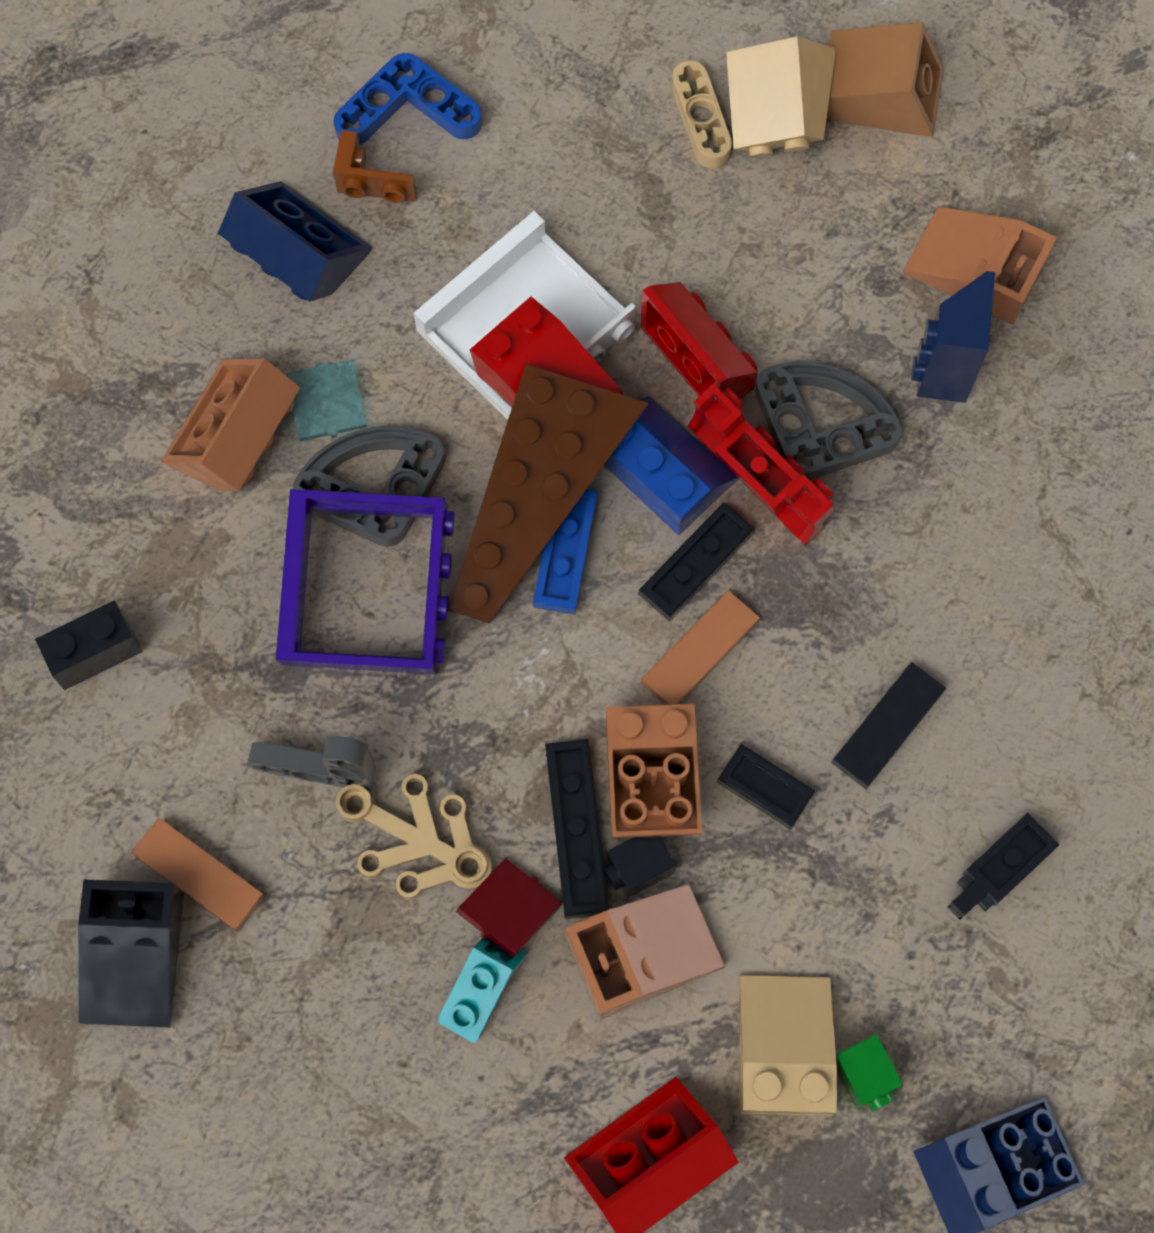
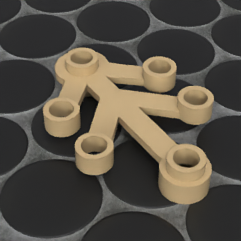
M411 774L402 782V792L411 804L417 828L372 804L369 792L361 785H347L339 791L336 797V807L343 819L352 823L365 820L407 843L379 852L367 850L361 853L357 860V867L362 876L368 879H375L382 875L384 869L429 856L445 864L419 874L413 871L401 873L396 879L395 886L398 894L403 899L414 900L421 895L423 890L454 882L463 889H476L491 874L492 863L488 853L483 848L472 845L465 820L467 814L466 803L459 795H448L440 803L441 815L445 821L450 823L455 848L438 839L427 800L429 787L423 776ZM412 782H420L423 785V790L418 795H411L407 792L408 786ZM353 799H360L363 801L362 809L355 813L350 812L347 809L348 803ZM451 802H457L462 808L458 815L450 816L445 812L446 806ZM370 857L379 860L378 868L372 872L363 869L364 861ZM467 861H474L478 864V870L473 875H466L462 872V865ZM408 878H413L418 882L417 888L411 893H406L401 889L402 882Z

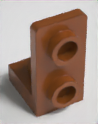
M341 130L333 169L337 192L344 193L353 198L364 196L380 197L394 203L416 200L417 191L413 175L364 169L366 150L365 148H360L357 132Z

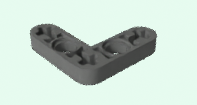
M341 736L327 737L324 753L271 743L253 742L247 762L248 767L269 774L343 788L347 785L356 784L363 786L367 791L371 790L376 769L366 744Z

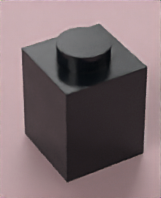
M654 836L633 837L608 850L607 861L609 864L603 867L613 889L617 891L622 888L626 897L629 898L673 875L676 865L661 837Z

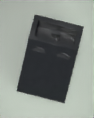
M83 879L78 922L79 1024L171 1028L184 892L176 884Z

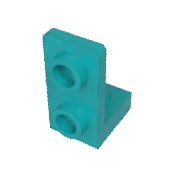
M482 938L473 947L438 1017V1022L470 1042L475 1043L480 1038L508 981L521 968L528 951L522 949L513 958L491 939Z

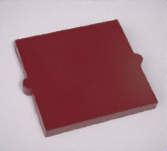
M505 858L457 908L456 913L481 932L480 936L483 939H491L514 958L558 911L563 902L538 884L537 877H529Z

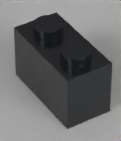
M115 600L35 638L52 677L64 690L143 652L125 614Z

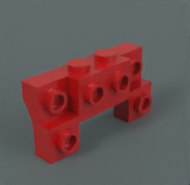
M712 383L694 401L696 410L688 424L689 429L806 547L824 529L823 522L835 512L834 504L830 501L834 494L817 477L811 482L804 475L806 473L805 470L790 455L783 458L773 448L776 441L764 428L759 425L754 429L745 420L743 413L740 411L744 407L743 402L728 387L721 392Z

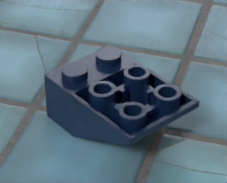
M1045 1096L913 1151L948 1233H978L1085 1185Z

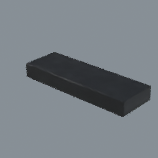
M723 502L639 589L638 595L670 622L753 536L755 528Z
M911 662L835 756L832 764L867 790L944 693L946 687Z

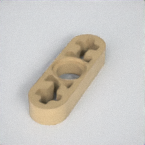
M692 60L683 61L673 70L672 91L695 157L704 167L712 169L722 167L730 158L732 140L709 75L701 63ZM684 77H690L692 81H696L695 95L691 96L690 85L687 81H683ZM704 107L709 109L713 116L707 121H697L690 113L695 108ZM711 132L714 146L720 147L718 153H713L711 148H707V134Z

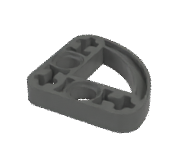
M816 362L778 364L764 369L758 376L755 389L756 398L773 439L776 441L780 455L783 458L790 455L797 461L800 452H803L806 457H812L819 454L820 445L824 446V454L814 457L810 467H806L803 462H798L806 473L804 475L809 480L889 454L898 446L902 427L896 413L874 387L858 376L841 368ZM768 381H774L776 386L783 385L780 393L783 404L777 406L778 399L774 390H766ZM797 386H815L839 393L860 406L869 416L816 433ZM783 415H794L801 422V427L795 432H786L778 425L779 418ZM880 426L883 432L890 431L887 441H884L881 436L870 438L866 444L867 449H864L863 439L872 437L876 427ZM837 438H847L854 444L855 451L847 456L839 455L833 450L832 442Z
M379 426L358 430L334 440L317 452L299 472L294 481L293 489L305 490V487L313 488L317 483L321 491L366 493L328 474L337 466L355 456L371 451L393 449L404 450L381 494L396 495L395 489L399 483L411 481L417 484L419 488L415 496L427 497L444 466V448L441 441L434 435L417 429L399 426ZM428 448H431L434 459H425L421 466V476L416 472L420 462L417 452L425 453ZM312 511V514L385 547L395 546L400 543L415 517L394 516L393 520L396 529L388 528L384 534L381 533L378 522H387L390 516L358 514L347 518L339 513Z

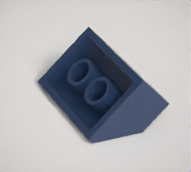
M281 181L235 192L218 231L220 236L230 242V246L235 251L249 256L261 265V269L266 274L280 279L291 288L294 295L309 302L332 295L369 255L372 249L367 243Z
M986 271L940 304L935 320H927L924 338L920 339L918 356H914L911 371V381H918L917 397L966 403L989 349L995 272Z

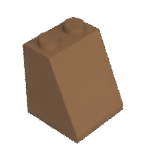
M917 22L831 30L829 46L835 48V62L827 112L831 121L920 136H933L944 68L924 23Z

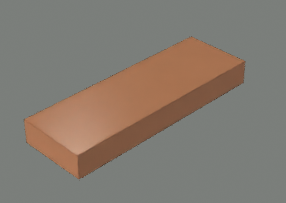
M728 590L641 679V684L664 705L681 704L759 623L760 617Z
M161 818L155 821L131 852L135 857L170 883L176 884L185 894L237 932L265 897L262 892Z

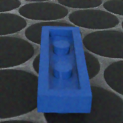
M586 489L544 547L534 594L533 608L576 614L597 502V491Z

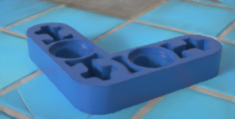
M410 53L397 54L391 58L337 111L333 121L338 139L340 138L341 130H346L345 124L347 122L354 125L359 121L360 128L350 127L347 131L357 132L360 145L366 142L407 101L458 139L474 137L479 133L482 126L479 105L421 59ZM412 70L413 76L410 77L405 74L399 78V71L407 73ZM432 89H439L445 93L444 99L438 103L426 101L424 95ZM375 93H385L390 97L388 103L380 107L373 106L368 102L369 98ZM360 108L365 112L363 115H361ZM456 113L463 118L470 115L471 121L462 120L458 123Z

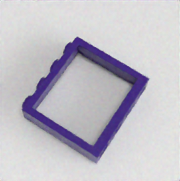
M290 489L276 661L283 666L436 675V665L444 664L446 648L445 638H439L440 621H447L449 607L448 595H442L443 579H450L452 554L445 553L446 536L453 537L455 513L454 511H448L445 498ZM312 511L432 518L422 658L301 651Z

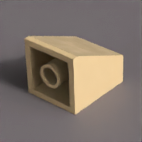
M795 36L726 52L734 149L749 152L750 158H764L772 156L773 149L785 147V151H802L809 149V142L824 140L835 62V48Z

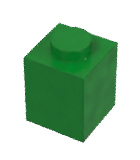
M877 1034L836 1054L837 1073L856 1109L868 1104L873 1112L897 1100L892 1091L901 1087L903 1083Z

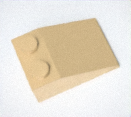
M740 975L739 1115L831 1117L836 1114L837 1064L830 978Z

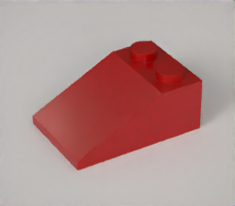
M532 296L469 349L477 376L511 405H513L525 364L623 395V391L566 326Z

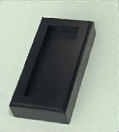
M740 744L717 779L718 784L790 830L815 793V790Z

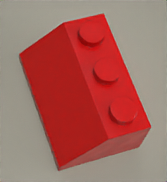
M681 282L650 285L642 290L641 329L698 397L712 383L721 392L728 387L739 399H742L754 390L757 378V366L747 352L742 351L740 353L731 342V335L727 328L720 321L714 322L706 313V306L697 293L694 291L689 293Z
M674 1077L564 1157L614 1233H644L739 1163L717 1124L677 1077Z

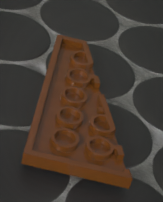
M525 364L448 611L483 622H491L649 403Z

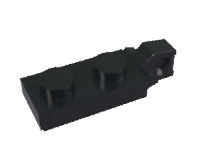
M1029 813L1025 814L963 873L964 876L957 883L964 891L947 908L961 920L977 904L985 912L992 905L995 907L1048 857L1059 844Z

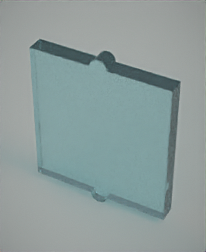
M353 360L324 366L322 363H317L314 368L286 373L288 378L301 387L294 398L293 407L300 441L328 435L331 438H336L338 433L367 428Z

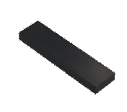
M589 739L545 744L565 919L594 916L609 910L603 869L604 864Z

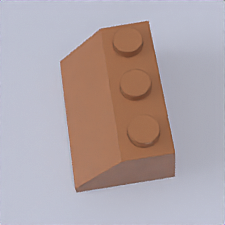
M265 358L222 359L161 462L217 490L239 492L251 480L254 474L253 467L261 454L273 443L274 432L281 420L293 409L294 398L301 387Z

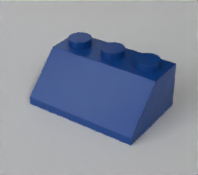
M646 396L638 400L649 404L604 466L676 534L680 535L724 494L738 478L650 396Z

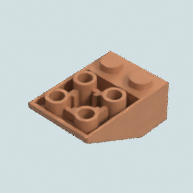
M938 206L903 273L952 296L986 271L995 272L992 315L1014 325L1058 237L1018 219Z
M695 704L606 707L612 838L702 835Z
M689 884L606 910L565 927V937L600 1020L725 968Z

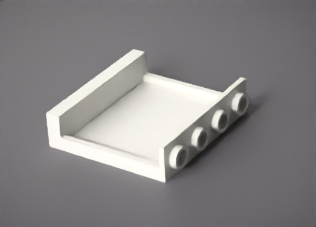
M535 211L530 213L413 313L417 332L507 420L512 405L477 376L469 349L530 296L556 316L598 364L612 344L615 342L622 343L635 329L636 306L630 303L624 308L545 233V221Z

